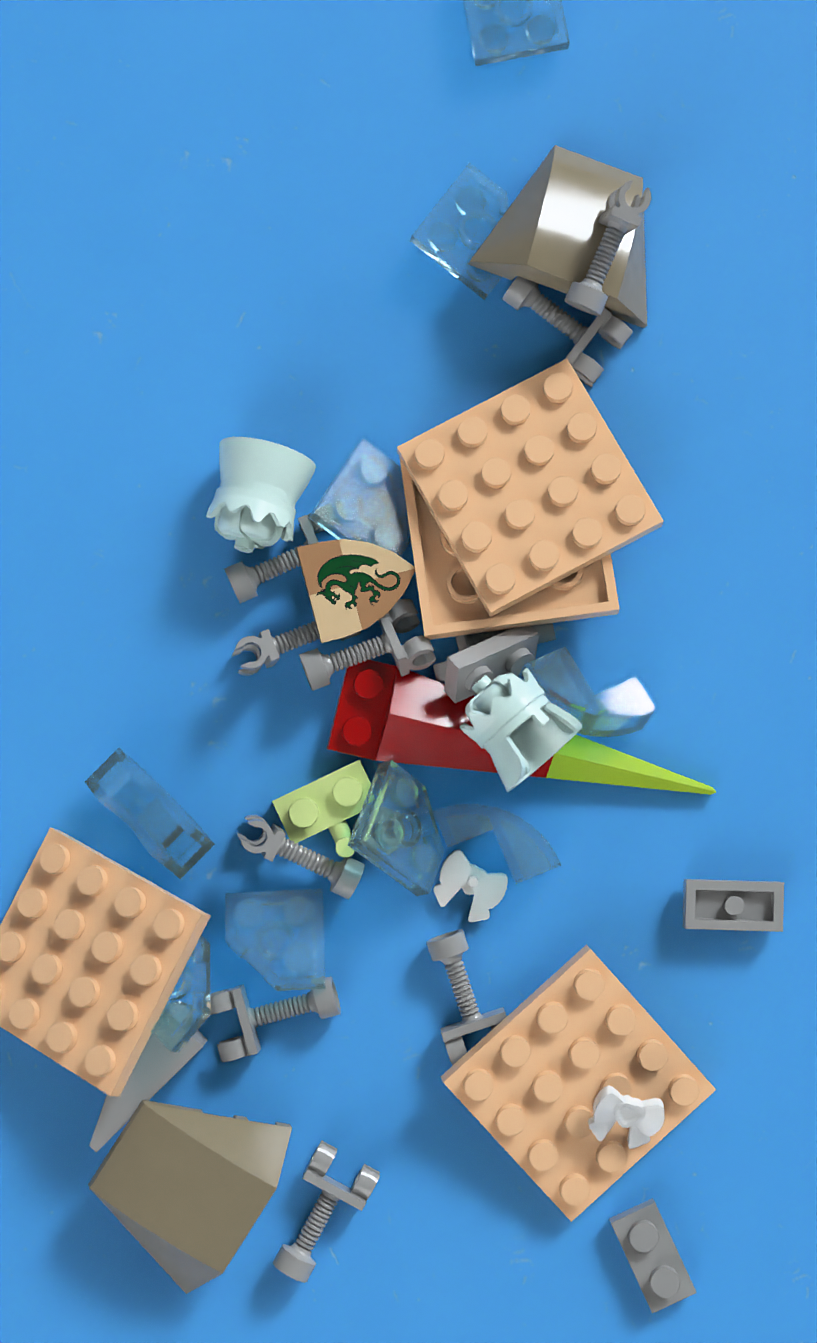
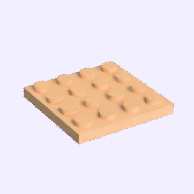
M568 359L547 368L397 446V453L490 617L662 527L664 522Z
M400 459L424 638L432 640L516 627L616 615L619 613L620 608L611 554L490 617Z
M50 828L0 925V1027L107 1095L120 1097L211 916L66 833Z
M587 944L441 1076L443 1083L571 1222L716 1091L715 1087ZM612 1086L622 1096L629 1095L641 1101L653 1098L662 1100L665 1111L664 1123L656 1134L650 1136V1142L630 1149L627 1141L629 1127L623 1128L617 1121L602 1141L595 1137L589 1128L588 1120L594 1117L593 1103L597 1094L604 1087Z

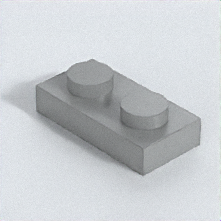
M532 626L512 628L448 656L444 692L454 703H457L472 695H477L472 687L485 675L491 681L497 676L507 673L515 674L517 677L522 676L524 669L528 668L530 670L534 668L539 633Z
M684 879L683 928L783 932V882Z
M653 1198L609 1218L652 1314L697 1293Z

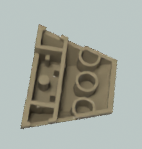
M555 145L471 258L468 265L509 280L519 276L567 294L572 282H581L586 278V274H589L587 271L590 269L592 260H594L593 257L596 255V251H599L597 248L600 246L599 243L602 241L603 234L606 232L605 229L608 227L598 221L601 214L606 211L608 196L626 182L633 180L625 194L626 203L631 206L635 195L639 194L641 199L643 194V178ZM643 211L638 214L639 217L643 218L640 226L628 234H624V237L621 238L622 242L617 247L616 256L611 261L610 270H607L608 274L605 275L604 284L601 285L603 293L608 296L604 308L611 312L612 316L646 328L647 300Z
M142 1100L88 1186L187 1294L223 1274L276 1191L292 1126L280 1122H275V1125L249 1121L247 1117L234 1115L231 1118L203 1113L201 1109Z

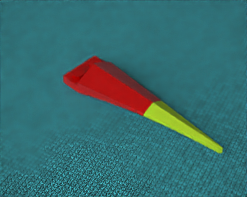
M367 659L365 662L362 660V663L358 662V664H353V666H348L345 669L326 749L375 761L498 773L485 748L481 749L474 740L460 729L463 723L473 727L466 715L465 708L475 695L454 703L444 692L445 684L410 670V674L401 677L397 666ZM575 735L530 775L532 777L709 795L716 793L715 789L711 786Z

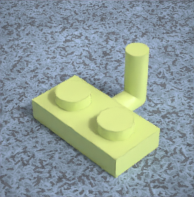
M359 759L273 800L272 803L290 841H294V844L328 828L336 844L337 854L347 858L356 851L357 844L346 819L380 804V801Z

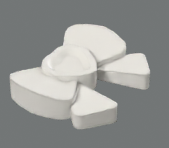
M459 849L454 850L445 859L440 871L439 880L441 883L435 885L433 890L441 907H445L461 888L467 895L474 894L468 921L476 922L489 919V909L498 905L505 895L508 877L505 873H487L484 869L470 864L465 854Z
M606 1086L597 1094L594 1100V1117H591L588 1123L590 1130L599 1141L606 1137L616 1121L623 1128L629 1127L627 1141L629 1148L633 1149L650 1142V1136H653L661 1129L665 1119L664 1105L659 1098L641 1101L629 1095L622 1096L614 1087Z

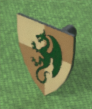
M339 539L317 542L296 548L320 643L344 638L370 627L386 615L401 598L415 572V567L393 551L369 542Z

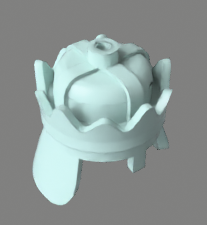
M228 437L222 439L219 442L221 483L215 492L214 499L206 515L207 518L215 517L214 529L225 539L235 540L234 548L246 553H253L254 548L263 549L264 547L272 546L280 537L286 542L289 540L293 541L294 519L296 515L295 505L308 486L315 472L316 464L298 451L270 441L249 437Z
M528 668L522 671L524 681L512 673L499 675L492 681L487 675L482 677L472 687L477 695L470 700L465 708L466 715L473 727L466 723L460 726V729L467 736L474 740L481 749L485 748L491 755L507 792L513 790L534 773L583 727L581 722L574 716L552 704L546 698L544 690L539 686Z

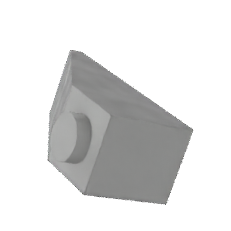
M169 1000L120 1097L107 1095L89 1145L95 1152L130 1120L142 1100L149 1101L208 1041Z

